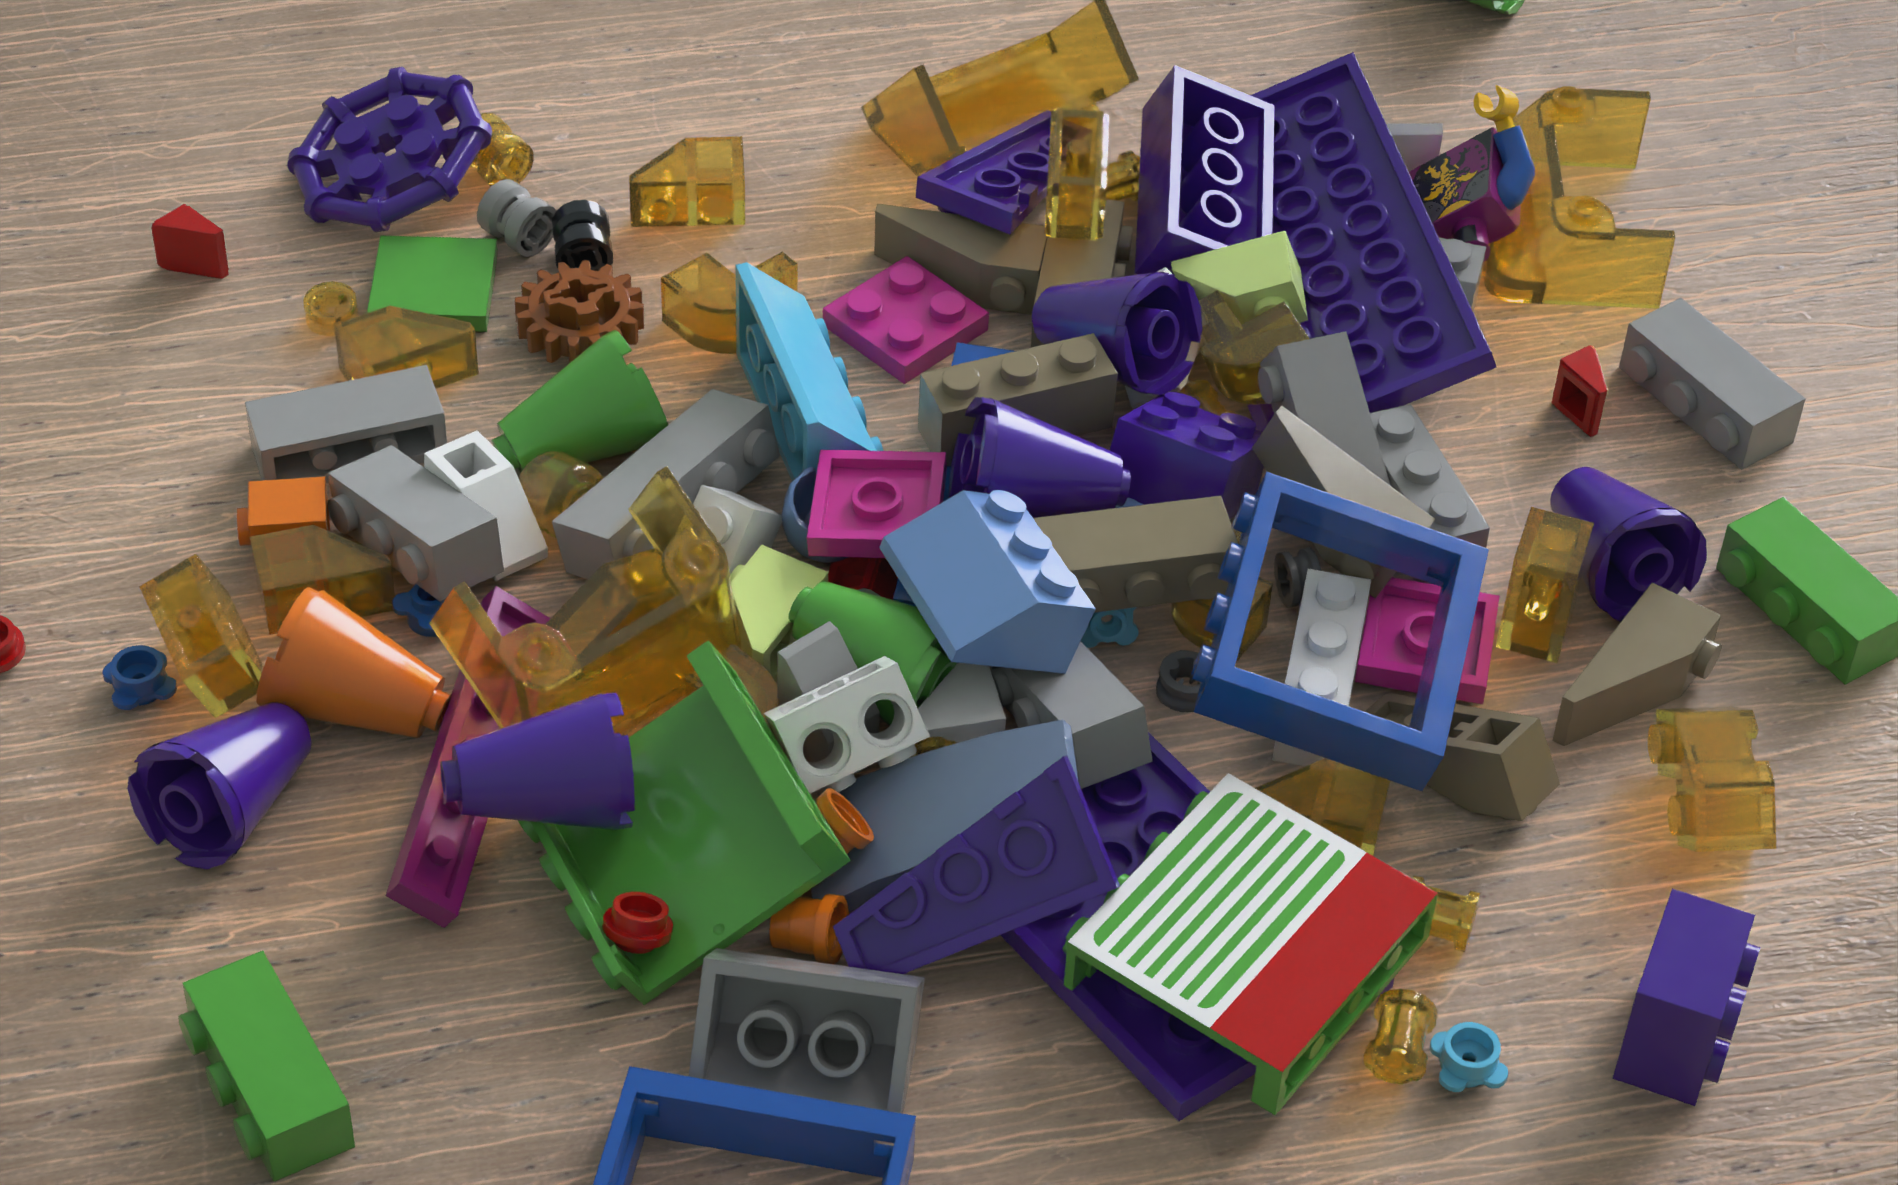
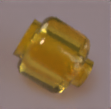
M548 451L537 455L524 467L518 478L540 530L556 538L552 520L599 483L603 476L590 464L569 454Z

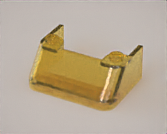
M1094 0L1047 33L931 77L928 76L924 64L915 67L864 104L861 109L869 128L918 177L1047 110L1075 121L1086 123L1101 115L1098 105L1137 82L1139 77L1106 1Z
M1563 86L1546 92L1512 119L1514 126H1521L1535 166V177L1521 204L1520 225L1515 232L1490 244V256L1483 263L1482 268L1484 285L1490 294L1500 300L1512 303L1659 309L1675 243V232L1673 230L1616 228L1611 209L1597 198L1588 195L1564 196L1560 166L1636 169L1651 100L1649 91L1578 89L1572 86Z
M667 466L655 473L628 510L661 557L663 575L677 595L673 599L577 656L564 637L557 630L545 624H525L502 637L465 581L452 589L429 623L500 729L600 693H617L624 715L613 716L611 721L614 733L626 735L703 686L702 681L686 655L709 640L731 666L739 658L741 638L727 555Z

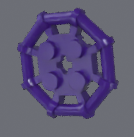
M404 67L389 69L388 76L341 98L337 99L330 96L322 103L323 112L300 147L290 151L287 167L297 178L305 199V214L317 223L334 220L370 226L375 233L383 232L390 229L392 222L442 199L450 202L459 194L457 186L480 150L490 145L492 128L489 123L482 119L473 99L472 83L463 76L452 75L448 78L409 73ZM414 96L434 100L429 105H421ZM386 101H389V103L386 104V105H383V106H381V107H379V108H377V109H375V110H373V111H370V112H368V113H366V114H364V115H362V116H360V117H356V115H358V114H361V113H363V112H365V111H367V110H369V109H371V108H373V107H376V106H378V105H380V104H382V103H384V102H386ZM457 117L459 121L458 127L444 130L443 125ZM334 137L337 143L333 150H325ZM396 149V152L394 154L389 156L385 155V153H387L388 151ZM443 155L445 163L440 169L435 164ZM338 174V181L329 187L324 186L321 178ZM360 193L372 196V198L367 200V203L354 201V199L362 200Z

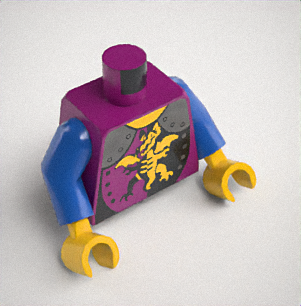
M1496 85V92L1499 96V103L1495 110H1493L1492 101L1485 94L1478 92L1473 100L1476 113L1481 117L1494 121L1497 131L1494 127H1491L1409 171L1438 237L1457 239L1465 243L1485 246L1484 262L1490 256V244L1515 232L1520 225L1521 204L1535 177V166L1521 126H1514L1512 121L1518 112L1519 100L1512 91Z

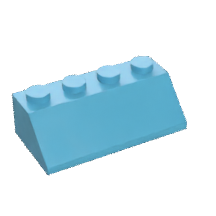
M747 262L736 264V355L757 402L769 406L779 453L791 480L793 481L804 469L814 467L817 474L820 450L883 451L880 439L877 436L870 437L866 430V414L860 397H851L848 391V377L842 358H833L830 352V339L825 321L822 318H814L805 296Z

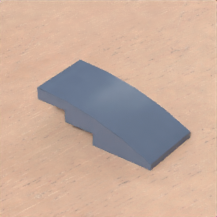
M1062 719L995 732L927 751L896 765L882 768L857 778L854 784L839 793L851 802L865 818L872 829L874 840L862 850L857 848L851 850L847 854L851 860L850 862L811 888L812 898L822 900L826 894L843 895L846 898L848 910L851 912L903 874L908 873L935 853L938 848L973 825L1014 792L1019 791L1063 756H1068L1078 780L1071 726Z

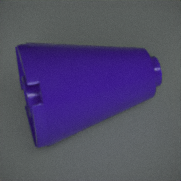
M1153 272L1051 286L1041 293L1032 310L1034 332L1041 343L1049 344L1094 333L1118 373L1117 382L1144 394L1162 395L1176 389L1189 374L1194 363L1186 361L1191 342L1200 343L1202 335L1201 306L1194 288L1187 281L1178 280L1175 275L1166 272Z
M975 397L969 404L965 416L976 419L970 435L958 433L950 472L949 498L963 490L989 494L994 490H1003L1023 500L1032 518L1113 509L1115 506H1123L1130 490L1131 474L1129 469L1123 468L1122 458L1119 454L992 398Z
M1592 467L1574 469L1564 475L1555 485L1550 498L1552 512L1592 599L1600 609L1608 613L1612 618L1621 622L1651 583H1655L1678 594L1684 586L1691 592L1699 582L1707 561L1706 539L1695 522L1687 514Z
M600 693L454 745L452 747V760L440 762L445 802L457 801L461 815L611 830L632 828L633 822L626 813L635 811L634 774L629 736L614 733L611 721L613 716L624 715L617 693Z
M271 702L154 744L144 750L134 761L138 762L137 770L128 777L127 789L133 811L146 834L157 845L166 839L183 852L175 859L186 866L210 869L226 863L239 851L309 755L312 741L307 722L300 713L287 705Z

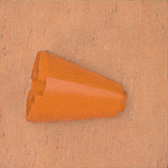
M307 587L302 591L293 603L276 635L283 639L276 658L267 657L257 688L256 703L259 706L271 702L282 703L300 713L303 718L419 738L426 728L436 731L443 721L451 697L450 694L442 691L445 678L326 591H320L313 587Z

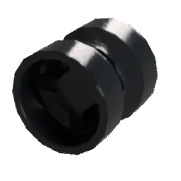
M574 200L563 204L556 210L552 218V229L557 268L558 263L565 262L569 268H579L583 260H588L591 270L599 271L606 264H613L612 242L609 239V215L602 206L588 200Z

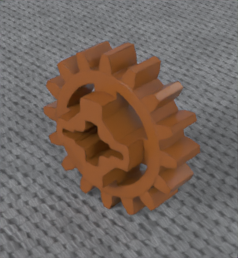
M583 260L579 268H569L565 262L558 263V273L552 275L542 269L537 271V284L524 282L521 285L522 296L515 297L518 338L527 339L528 351L530 353L546 349V360L549 363L555 362L561 356L568 357L569 363L572 362L599 338L613 330L618 331L628 344L636 345L638 343V330L644 329L645 326L641 288L631 287V276L629 274H623L614 278L613 266L609 264L603 266L599 271L591 270L588 260Z

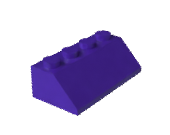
M1176 65L1173 66L1142 108L1134 274L1153 273L1166 267L1174 275L1171 265L1172 261L1272 234L1274 105Z

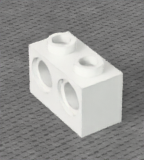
M886 656L763 713L769 727L810 794L817 791L819 796L827 788L840 792L856 782L854 773L873 763L878 762L880 768H886L905 761L916 754L915 743L930 737L898 663ZM878 700H890L895 712L893 722L883 732L869 733L864 722L867 709ZM817 729H830L834 737V746L829 756L819 762L806 761L803 755V744L806 737Z

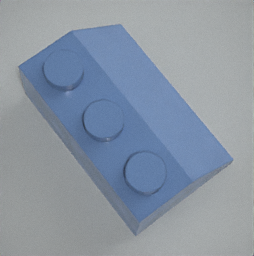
M963 490L883 537L879 547L951 662L1066 674L1096 608L1078 584L1076 576L1066 567L1053 548L1051 540L1039 528L1026 509V504L1019 497L1003 490H994L990 494Z

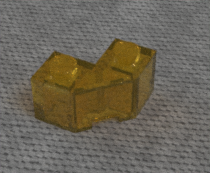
M1734 706L1656 709V724L1650 725L1648 731V753L1651 762L1658 765V775L1676 779V795H1672L1669 798L1667 816L1670 832L1673 836H1677L1678 846L1696 852L1776 849L1775 780L1769 761H1755L1753 756L1751 739H1756L1759 731L1753 710Z

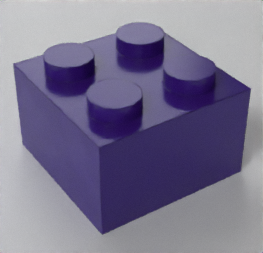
M1166 392L1164 395H1159L1118 418L1110 451L1119 454L1122 458L1123 468L1130 470L1131 483L1127 498L1146 505L1221 496L1229 519L1236 516L1244 492L1252 495L1256 494L1264 466L1252 449L1262 434V431L1256 430L1257 424L1253 420L1234 413H1222L1221 416L1199 408L1200 402L1197 399L1178 392Z
M1672 888L1636 992L1612 1079L1693 1106L1696 1105L1704 1079L1718 1084L1730 1042L1718 1039L1717 1036L1732 1040L1747 992L1746 990L1734 987V983L1748 988L1761 948L1747 943L1755 918L1754 914Z

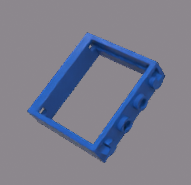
M1266 471L1255 495L1244 492L1239 510L1232 524V529L1242 532L1239 544L1230 542L1220 567L1218 579L1228 582L1225 595L1216 593L1206 618L1204 630L1214 633L1211 647L1202 644L1192 669V679L1201 682L1193 712L1423 791L1444 757L1489 549ZM1272 528L1441 587L1409 727L1235 667Z
M629 1066L593 1185H631L645 1136L883 1178L881 1185H908L914 1161L916 1116ZM645 1100L658 1102V1105L645 1103ZM876 1140L894 1143V1146L876 1143Z

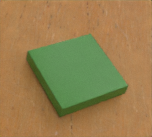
M380 235L367 309L368 328L487 332L498 257L497 239Z

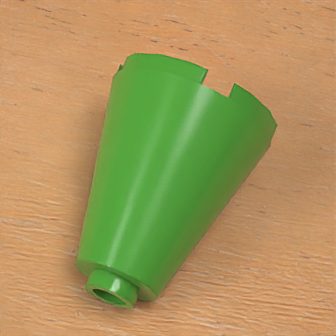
M613 330L599 338L497 423L500 436L491 441L493 446L514 466V469L518 468L522 476L528 478L639 450L667 427L668 422L643 368L637 369L633 363L626 365L623 355L631 352L632 349L618 331Z
M822 581L813 589L805 587L797 595L789 611L788 619L793 623L792 636L796 641L830 621L838 628L857 668L883 656L897 662L917 708L930 697L936 687L957 664L950 661L918 608L914 605ZM888 699L876 701L875 703L880 711V718L890 726L895 713L892 702Z

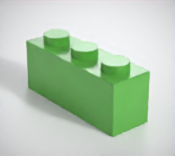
M1782 497L1727 525L1716 569L1724 575L1731 585L1737 587L1763 610L1773 623L1783 628L1804 647L1816 662L1825 666L1843 684L1846 685L1898 657V596L1788 500Z
M263 950L182 983L188 1012L178 1015L182 1034L191 1053L195 1056L205 1052L211 1065L205 1067V1071L218 1104L224 1107L232 1103L239 1116L233 1119L235 1132L249 1160L260 1156L273 1182L355 1147L349 1103Z

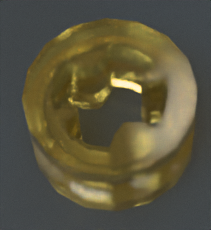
M335 281L322 282L309 289L304 296L306 325L311 331L324 336H338L349 332L356 326L359 320L356 293L348 285ZM328 307H335L334 313H327Z

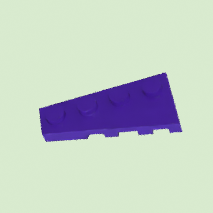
M1047 110L918 176L916 198L938 206L940 212L959 214L1011 234L1091 148L1093 127Z
M1068 756L1060 758L1045 769L1042 774L1019 791L1007 797L962 833L957 834L942 845L935 853L908 873L903 874L835 924L833 929L848 967L905 974L1121 887Z

